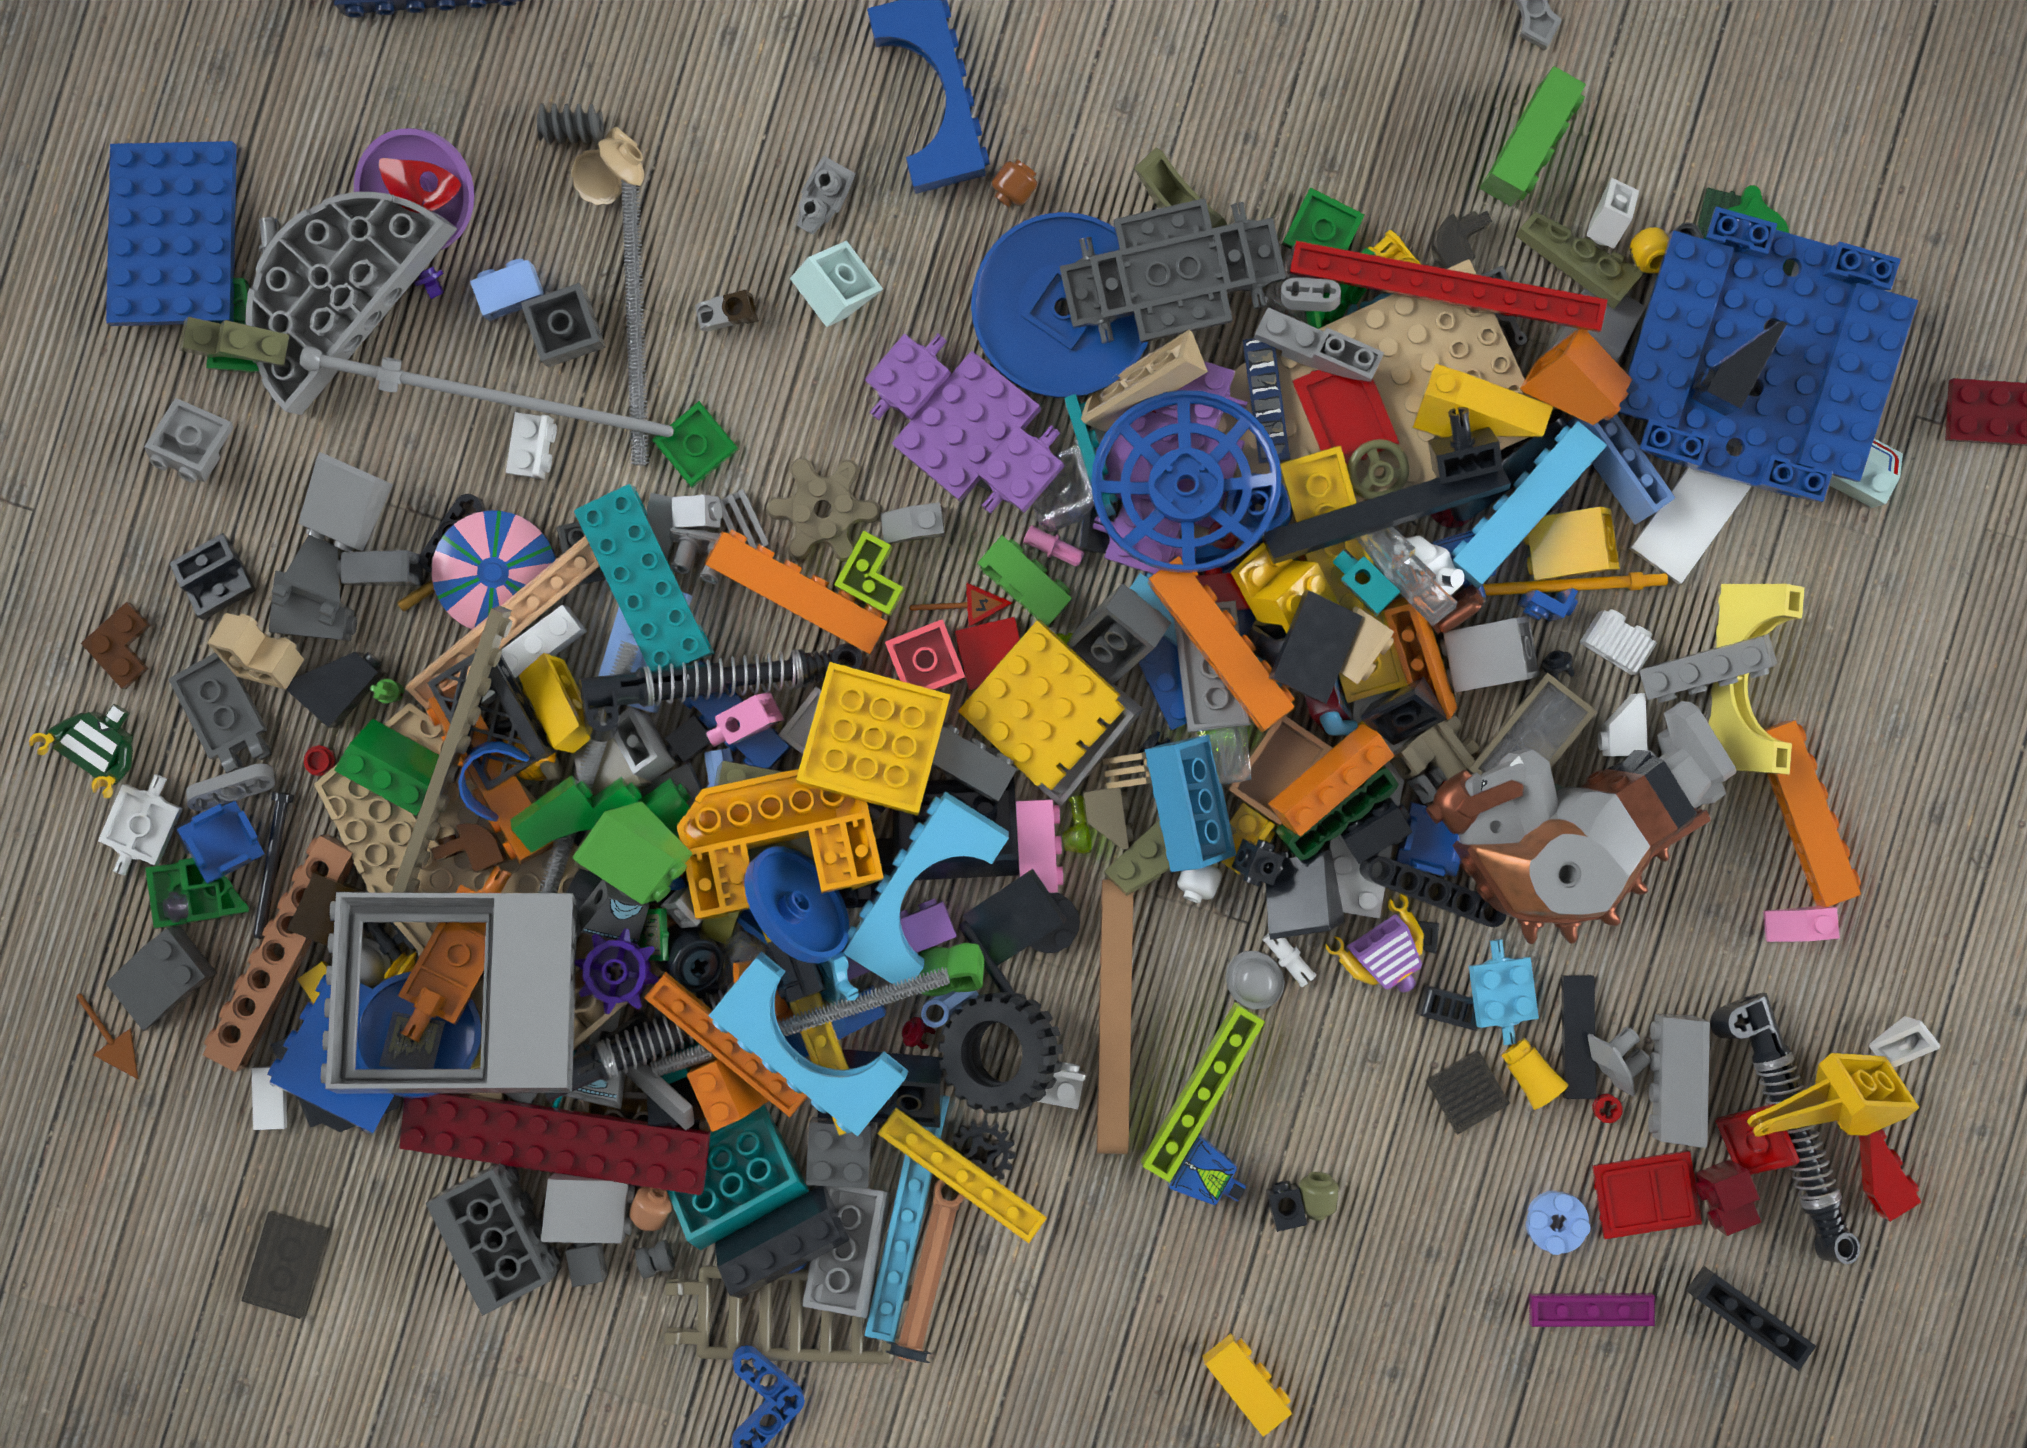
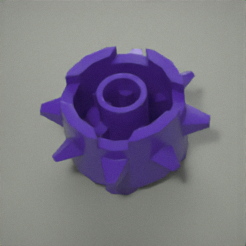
M624 928L617 940L606 941L598 934L592 935L594 949L588 953L586 958L574 961V965L583 970V980L586 982L579 991V995L583 997L593 994L595 998L603 1001L605 1014H610L616 1003L626 1001L636 1009L641 1008L640 994L646 989L647 984H655L660 979L651 973L649 958L655 951V948L653 946L640 948L637 944L630 941L629 929ZM617 963L620 964V969L624 970L623 976H619L618 980L615 979V974L611 972V967L617 966Z

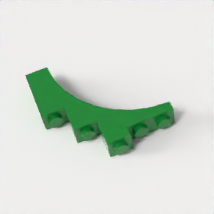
M571 775L510 820L511 828L526 848L533 853L553 840L578 831L593 829L605 811L643 802L679 839L677 825L690 809L689 800L692 796L682 783L676 785L669 778L643 797L633 782L627 784L621 776L592 797L593 793L583 780L578 783Z

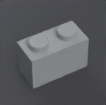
M631 707L619 715L618 728L614 739L633 775L653 781L675 765L648 714Z

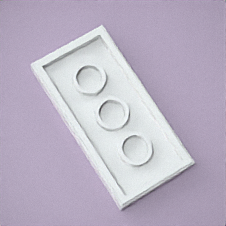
M1687 467L1671 489L1675 499L1653 514L1629 549L1662 573H1667V576L1677 584H1682L1751 486Z

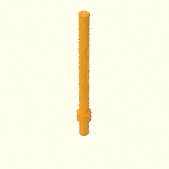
M1629 572L1628 576L1483 584L1486 596L1525 594L1533 590H1538L1542 593L1560 592L1570 588L1578 591L1628 588L1629 591L1643 590L1644 587L1667 586L1668 576L1667 573L1643 575L1642 572Z

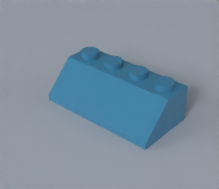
M1211 734L1145 749L1147 767L1150 772L1153 795L1160 819V828L1166 847V857L1169 861L1171 872L1201 869L1236 856Z

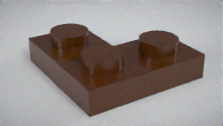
M126 602L82 641L81 644L121 689H127L149 669L129 645L151 625L131 603Z

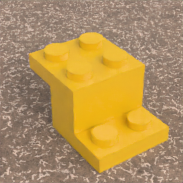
M1264 542L1231 571L1257 621L1282 625L1286 633L1289 630L1305 590L1314 592L1340 605L1317 562L1289 559L1273 564Z

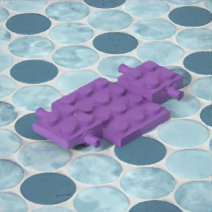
M904 333L864 379L868 385L877 391L881 398L869 413L879 421L891 407L907 417L910 422L891 444L958 501L962 502L976 484L983 480L993 491L981 505L986 511L992 514L994 509L1004 500L1025 513L1065 467L1063 462L1055 457L1048 448L1060 435V432L1050 425L1047 431L1038 439L1023 431L1041 411L1040 405L973 351L967 355L951 374L950 370L941 364L935 356L947 343L940 334L937 333L934 339L925 347L917 344Z
M1205 361L1208 372L1177 390L1204 391L1217 394L1236 402L1244 409L1248 403L1247 401L1230 397V387L1235 375L1234 370ZM1190 404V423L1203 424L1218 429L1224 412L1204 405ZM1177 405L1156 409V413L1149 412L1135 420L1130 426L1144 438L1161 427L1177 424ZM1121 434L1114 442L1107 461L1109 474L1105 475L1107 481H1121L1124 463L1133 450V446ZM1178 434L1165 437L1152 444L1151 447L1161 457L1172 450L1179 449ZM1191 434V448L1204 451L1207 454H1210L1219 444L1209 437ZM1239 440L1236 444L1243 451L1245 442ZM1228 452L1218 463L1224 479L1233 478L1238 465L1233 455ZM1142 455L1133 468L1130 482L1149 481V475L1153 466ZM1182 479L1177 484V487L1182 492H1190L1195 488V483L1190 479ZM1228 492L1223 493L1222 500L1219 504V507L1221 509L1224 506ZM1116 494L1118 500L1122 501L1121 494ZM1131 495L1134 508L1142 520L1147 518L1156 509L1151 502L1150 495ZM1122 505L1119 516L1114 522L1111 521L1120 536L1124 538L1136 526L1132 523L1125 511L1124 505ZM1097 516L1093 529L1107 533L1103 525H1100L1102 523ZM1208 516L1201 521L1194 522V524L1209 529L1215 520ZM1164 518L1153 529L1158 533L1180 539L1182 533L1181 523ZM1109 536L1110 542L1104 557L1105 559L1152 575L1160 570L1134 559L1123 551ZM1147 536L1133 546L1140 553L1166 563H1170L1175 556L1182 557V548L1162 545Z

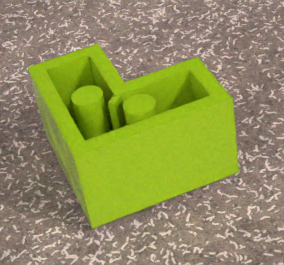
M863 531L834 585L890 617L905 591L904 587L879 574L893 549L892 546Z

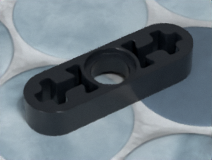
M463 494L456 499L420 554V563L426 571L432 573V567L430 566L432 560L429 559L431 553H435L436 544L443 537L445 530L458 522L453 520L455 515L462 518L466 510L463 508V504L465 502L471 504L474 501L475 513L485 511L484 503L480 498L472 494Z

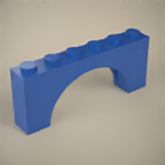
M898 0L867 8L876 47L896 46L918 54L935 70L945 91L946 110L938 133L925 148L906 157L915 194L986 176L985 166L990 165L986 147L980 148L977 136L982 135L978 117L972 118L969 108L974 106L970 87L964 89L962 77L967 76L962 58H956L954 48L959 47L955 29L948 28L946 19L951 18L948 1Z

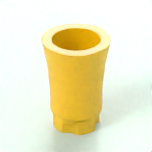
M1525 1038L1517 1041L1516 1044L1511 1045L1501 1054L1508 1064L1507 1068L1526 1094L1533 1110L1539 1109L1555 1099L1569 1085L1550 1067L1536 1048L1531 1047Z

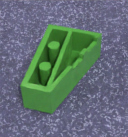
M1001 535L977 562L978 568L1037 620H1041L1048 627L1072 600L1068 595L1071 590L1059 579H1056L1055 582L1052 581L1045 574L1048 570L1036 559L1030 561L1023 554L1024 549L1013 539L1008 541Z

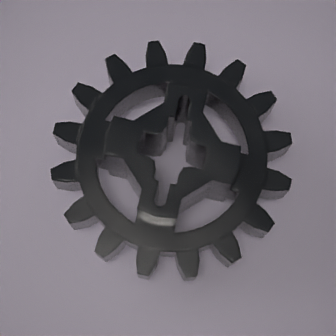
M987 1118L983 1119L982 1125H977L975 1119H971V1128L968 1129L962 1124L960 1126L962 1135L954 1134L952 1136V1140L957 1145L950 1147L993 1178L998 1176L1001 1180L1005 1179L1003 1169L1012 1170L1013 1168L1008 1159L1016 1158V1152L1008 1149L1013 1147L1015 1142L1011 1139H1005L1009 1134V1130L1004 1129L1000 1132L998 1130V1121L989 1126ZM983 1132L992 1134L997 1140L992 1141L984 1137ZM971 1136L972 1144L970 1148L962 1151L964 1142ZM978 1146H983L984 1150L990 1149L987 1152V1158L982 1159L980 1154L975 1155ZM1003 1153L1001 1162L993 1168L992 1162L995 1156Z

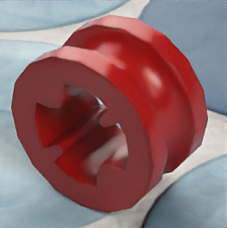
M1611 1094L1597 1096L1592 1104L1594 1115L1604 1123L1618 1121L1623 1113L1621 1102ZM1609 1101L1611 1105L1615 1104V1108L1610 1110L1611 1115L1606 1116L1604 1112L1600 1113V1109L1604 1107V1102Z

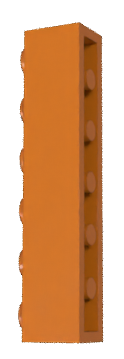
M732 529L729 534L721 531L704 563L706 566L849 644L856 646L860 650L868 654L872 652L887 624V621L881 618L883 612L869 604L865 608L854 603L856 597L841 589L836 594L827 589L829 582L814 574L811 579L800 574L802 570L800 566L787 559L784 564L773 559L775 553L758 544L756 549L745 544L747 537Z
M1178 556L1173 561H1171L1170 564L1183 565L1182 559ZM1160 569L1148 579V585L1260 732L1263 733L1291 712L1295 707L1291 703L1295 700L1286 686L1282 685L1279 687L1275 681L1269 679L1272 671L1271 666L1265 660L1261 662L1253 653L1256 650L1254 644L1246 635L1241 637L1235 630L1236 621L1227 610L1222 612L1215 603L1218 599L1208 585L1202 587L1196 579V576L1199 575L1198 572H1169Z
M457 685L443 691L444 695L454 699ZM435 696L428 699L430 709L426 710V713L434 727L440 725L445 735L441 739L444 743L450 723ZM480 714L476 727L490 731ZM474 731L473 747L487 742L488 735ZM467 753L461 754L459 758L460 762L457 765L461 766L460 773ZM491 753L492 755L505 758V756L502 753ZM489 758L487 772L493 780L500 776L503 762ZM471 762L464 772L465 780L470 778L476 789L472 790L474 798L499 816L498 821L488 820L495 834L501 832L506 842L502 846L509 859L513 860L516 858L519 865L551 849L553 841L531 853L512 831L510 820L531 805L517 777L513 776L494 789L487 790Z
M1791 720L1765 728L1764 730L1773 738L1792 743L1790 774L1767 773L1816 906L1829 907L1861 895L1858 887L1861 885L1860 877L1856 870L1851 868L1849 863V848L1846 842L1840 839L1837 831L1839 822L1835 813L1830 811L1826 801L1828 799V792L1824 784L1819 782L1816 775L1817 763L1814 756L1807 751L1804 743L1807 737L1803 727L1797 724L1796 720Z

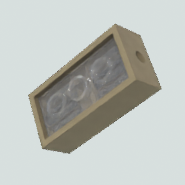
M1549 673L1542 675L1475 758L1474 764L1467 768V771L1470 774L1477 772L1481 775L1496 767L1508 753L1525 748H1531L1549 761L1550 768H1552L1597 711Z

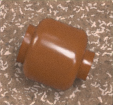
M1018 159L1015 163L1011 161L1006 162L992 181V186L997 191L994 197L1008 208L1012 203L1017 206H1023L1037 187V181L1034 178L1036 173Z

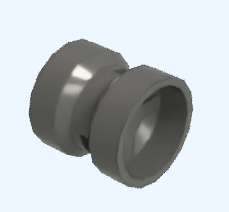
M667 1240L657 1242L655 1247L652 1248L645 1246L635 1250L637 1266L643 1279L653 1277L659 1271L666 1273L675 1269L674 1256Z

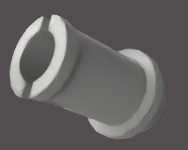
M264 217L259 219L262 244L259 246V251L262 254L279 231L278 218Z

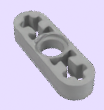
M262 763L254 764L192 784L186 789L187 806L192 810L204 811L218 804L224 805L270 790L275 785L273 767Z

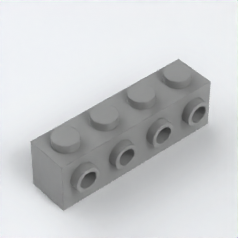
M1769 634L1648 666L1639 670L1647 699L1657 698L1658 703L1677 698L1676 692L1687 690L1688 694L1691 695L1706 691V684L1717 681L1719 687L1738 682L1737 676L1747 673L1750 674V678L1769 674L1768 668L1776 665L1777 661Z

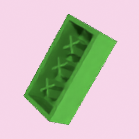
M1555 66L1551 68L1537 87L1480 187L1482 191L1510 207L1518 199L1523 201L1527 194H1530L1539 179L1535 174L1538 175L1541 169L1547 165L1555 151L1551 148H1554L1558 140H1561L1570 125L1568 121L1578 111L1584 101L1585 96L1581 93L1586 84Z

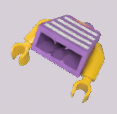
M1400 894L1399 898L1403 902L1402 908H1396L1391 899L1388 901L1390 911L1399 913L1400 918L1396 914L1349 944L1347 947L1350 951L1348 952L1344 949L1343 940L1337 936L1334 937L1341 943V948L1338 951H1332L1326 944V949L1330 954H1337L1340 957L1339 962L1356 980L1372 986L1380 983L1385 989H1390L1396 985L1400 992H1408L1416 985L1411 974L1422 966L1419 956L1423 952L1424 933L1413 913L1407 910L1408 898Z

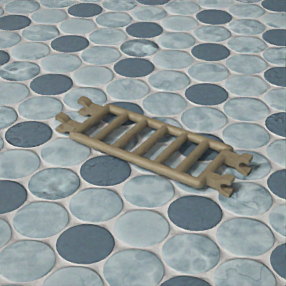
M702 1266L699 1269V1280L669 1278V1282H666V1295H698L697 1329L668 1327L664 1333V1345L696 1344L697 1356L701 1359L732 1360L733 1353L740 1347L741 1298L729 1295L728 1347L709 1346L711 1278L722 1279L717 1266ZM801 1269L776 1279L791 1281L789 1349L771 1348L773 1282L760 1288L758 1348L756 1349L770 1361L889 1364L893 1361L894 1355L885 1352L886 1350L890 1351L891 1344L887 1343L889 1341L882 1340V1351H863V1317L852 1316L851 1350H832L833 1312L821 1310L820 1349H801L803 1281H807L809 1269ZM879 1271L876 1272L875 1283L877 1282ZM913 1285L907 1286L904 1301H909ZM896 1335L895 1343L899 1342L900 1335Z

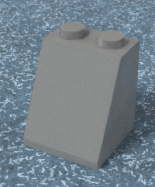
M319 452L298 524L307 527L306 533L315 538L324 540L325 536L335 539L334 546L342 550L352 552L353 548L364 551L393 484Z
M1529 616L1450 630L1447 633H1443L1444 638L1441 639V648L1445 657L1448 656L1450 668L1447 669V676L1451 687H1454V692L1540 677Z
M554 1173L548 1178L541 1242L622 1243L626 1235H631L633 1221L629 1216V1208L637 1193V1186L609 1180Z

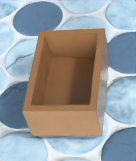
M1284 716L1264 731L1225 790L1275 824L1281 825L1282 822L1268 803L1326 755L1332 747L1287 716Z

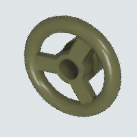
M1383 439L1371 440L1359 446L1350 457L1347 467L1352 488L1359 496L1368 500L1402 489L1409 476V462L1405 452L1397 444ZM1377 449H1386L1392 452L1397 457L1400 468H1394L1387 461L1381 460ZM1367 453L1371 464L1368 468V475L1360 483L1357 478L1356 469L1361 457ZM1384 467L1382 475H1374L1376 468ZM1393 478H1398L1395 484L1387 490L1380 492L1369 490L1373 484L1376 486H1386Z

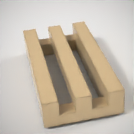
M1145 752L1102 759L1103 765L1108 764L1109 767L1108 771H1104L1105 777H1110L1111 779L1110 783H1106L1107 789L1152 783ZM1139 759L1144 761V765L1117 768V763ZM1144 771L1146 773L1144 778L1119 780V775Z

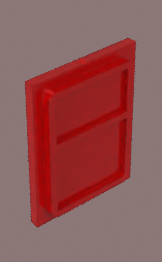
M1316 370L1292 380L1320 451L1341 446L1346 466H1348L1354 451L1368 441L1383 439L1397 445L1400 444L1373 378L1370 382ZM1377 449V452L1380 453L1386 449ZM1367 453L1360 460H1366L1368 458Z
M1689 1150L1592 1165L1599 1219L1604 1239L1702 1224Z

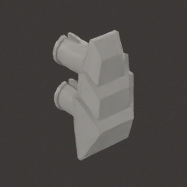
M823 155L801 191L803 195L798 205L800 213L797 226L814 234L825 222L828 223L835 212L839 213L856 173Z
M670 528L669 538L679 544L670 567L678 573L688 574L696 551L699 554L708 556L720 533ZM704 565L700 577L706 582L717 584L719 583L721 573Z
M1626 1026L1609 1043L1595 1037L1593 1034H1589L1588 1041L1592 1060L1597 1062L1601 1071L1609 1076L1615 1087L1634 1096L1633 1078L1651 1063L1649 1056L1639 1048H1636L1625 1060L1622 1058L1635 1044L1640 1042L1637 1033Z

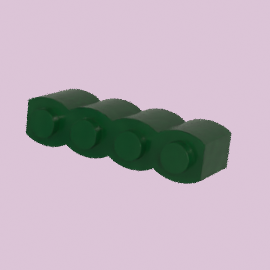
M1384 765L1301 837L1285 827L1283 823L1277 827L1275 832L1299 861L1305 860L1317 853L1325 841L1338 837L1347 828L1349 822H1354L1364 817L1371 810L1374 803H1379L1390 797L1399 786V783Z

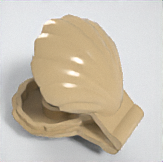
M616 126L607 133L605 139L598 142V150L583 151L582 154L576 156L571 169L574 188L579 192L580 197L584 201L595 205H608L614 202L622 194L621 180H624L627 184L641 186L644 181L645 175L641 165L643 156L637 148V143Z

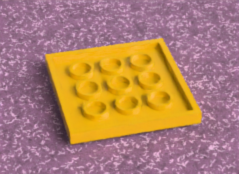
M829 662L796 777V783L918 815L950 694Z

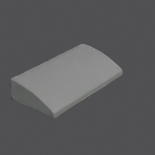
M826 1186L850 1241L810 1262L802 1307L868 1318L891 1193L867 1188Z

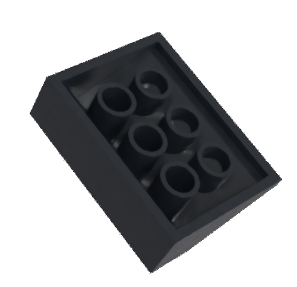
M1014 777L1010 780L997 804L956 780L927 781L918 815L892 809L893 861L902 848L907 851L913 842L909 837L919 822L924 825L930 816L926 811L936 796L941 799L945 792L1009 831V839L992 864L975 857H951L932 864L914 880L1019 876Z

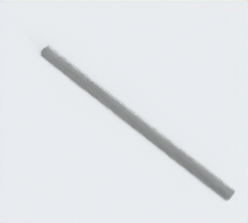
M621 180V189L623 190L622 208L624 209L622 210L624 213L622 214L624 217L623 232H625L623 233V246L625 247L624 269L626 270L624 272L626 274L625 289H627L625 290L627 293L625 294L627 297L625 299L627 304L626 312H628L626 313L628 316L626 317V326L628 327L626 328L628 331L627 349L629 350L627 351L629 354L627 356L629 358L628 369H630L628 370V373H630L628 374L630 377L628 378V383L630 384L629 392H631L629 393V396H631L629 397V406L631 407L629 408L631 411L629 414L632 415L630 416L631 418L648 421L644 419L648 417L644 415L648 413L644 412V410L648 409L644 408V406H648V404H644V402H647V400H644L647 397L643 396L647 394L643 393V391L647 390L643 389V387H647V385H643V383H647V381H643L647 379L643 376L647 374H643L646 371L643 368H646V366H642V364H646V362H642L646 360L642 358L646 356L642 354L646 352L642 351L646 347H642V345H645V343H642L645 339H641L645 337L641 335L645 333L641 332V330L645 329L641 328V326H645L641 322H645V320H641L644 318L641 316L644 313L640 312L644 310L640 309V307H644V305H640V303H644V301H640L644 299L640 297L644 295L640 294L644 290H640V288H643V286H640L643 282H639L643 280L639 278L643 276L639 275V273L643 272L639 271V269L643 268L639 267V265H643V263H639V261H642V259H639L642 256L638 255L642 253L638 252V250L642 249L638 248V246H642V244H638L642 240L638 239L642 237L638 236L641 234L638 233L641 229L637 228L641 227V225H637L641 223V221H637L641 219L637 217L641 215L637 214V212L641 211L637 210V208L641 207L637 206V204H640V202H637L640 199L636 198L640 196L636 194L640 192L636 191L640 187L627 184L624 180ZM632 430L630 431L632 434L630 435L632 438L630 439L632 442L631 453H633L631 456L634 458H631L633 461L631 464L646 466L647 463H650L646 460L650 458L646 457L649 455L646 454L649 450H645V448H649V446L645 445L649 444V442L645 441L649 439L645 437L649 435Z
M621 641L625 644H620L623 648L619 647L618 649L621 651H617V653L621 655H616L620 659L615 658L618 663L614 662L617 666H613V668L616 670H611L615 674L631 673L632 667L630 666H633L631 662H634L633 659L636 658L634 655H637L635 651H638L637 648L639 647ZM600 708L602 711L599 710L601 714H598V717H600L598 721H600L601 726H605L607 723L603 719L604 708ZM589 740L588 742L591 744L587 743L590 748H585L589 750L584 751L588 755H583L586 757V759L582 758L585 762H581L584 766H579L583 770L578 769L581 773H577L580 777H576V779L579 780L577 781L578 783L583 780L590 790L593 787L591 784H594L595 773L598 772L599 762H601L602 755L604 754L602 751H605L607 741L597 742ZM576 832L555 840L558 842V844L554 843L557 847L552 848L556 851L551 850L555 854H550L553 857L549 858L552 862L548 861L547 863L551 864V866L546 865L550 869H545L548 873L544 872L547 877L543 876L546 880H541L545 884L540 883L544 887H539L542 890L538 891L539 893H557L562 879L561 876H563L564 869L566 868L565 865H567L569 858L568 854L571 853L572 843H574L575 836L577 835Z
M941 967L942 971L938 968V972L936 973V970H934V974L930 971V975L927 972V976L923 973V977L919 974V978L916 975L915 980L912 977V981L909 978L908 982L904 979V983L900 980V985L897 981V986H895V983H893V987L889 984L890 988L886 985V989L882 986V990H880V987H878V992L875 988V993L872 990L871 994L867 991V995L863 992L864 996L860 993V997L852 1001H847L845 998V1002H843V999H841V1003L838 1000L837 1005L834 1001V1006L832 1003H830V1007L827 1004V1008L823 1005V1009L819 1006V1010L816 1007L815 1012L812 1008V1013H810V1010H808V1014L804 1011V1015L801 1012V1016L797 1013V1017L794 1014L793 1019L790 1016V1020H788V1017H786V1021L782 1018V1022L779 1019L778 1025L785 1037V1035L795 1034L799 1030L810 1029V1026L814 1028V1026L817 1027L818 1025L825 1024V1022L836 1021V1018L839 1020L840 1017L844 1018L847 1015L858 1014V1011L862 1012V1010L873 1009V1006L877 1008V1006L880 1007L884 1003L888 1004V1002L899 1001V998L910 997V994L914 996V993L918 995V993L921 994L925 990L929 991V989L940 988V985L950 984L947 968L945 967L944 970ZM698 1045V1049L696 1046L694 1050L691 1047L690 1051L687 1048V1052L684 1049L683 1054L682 1051L679 1054L676 1052V1056L674 1053L672 1057L669 1054V1058L665 1055V1059L664 1057L661 1060L658 1058L654 1063L651 1060L650 1064L653 1076L657 1078V1076H663L664 1074L671 1073V1071L682 1070V1068L685 1069L689 1065L693 1066V1064L697 1065L700 1062L704 1063V1061L707 1062L711 1058L715 1059L716 1057L703 1046L700 1048V1045Z

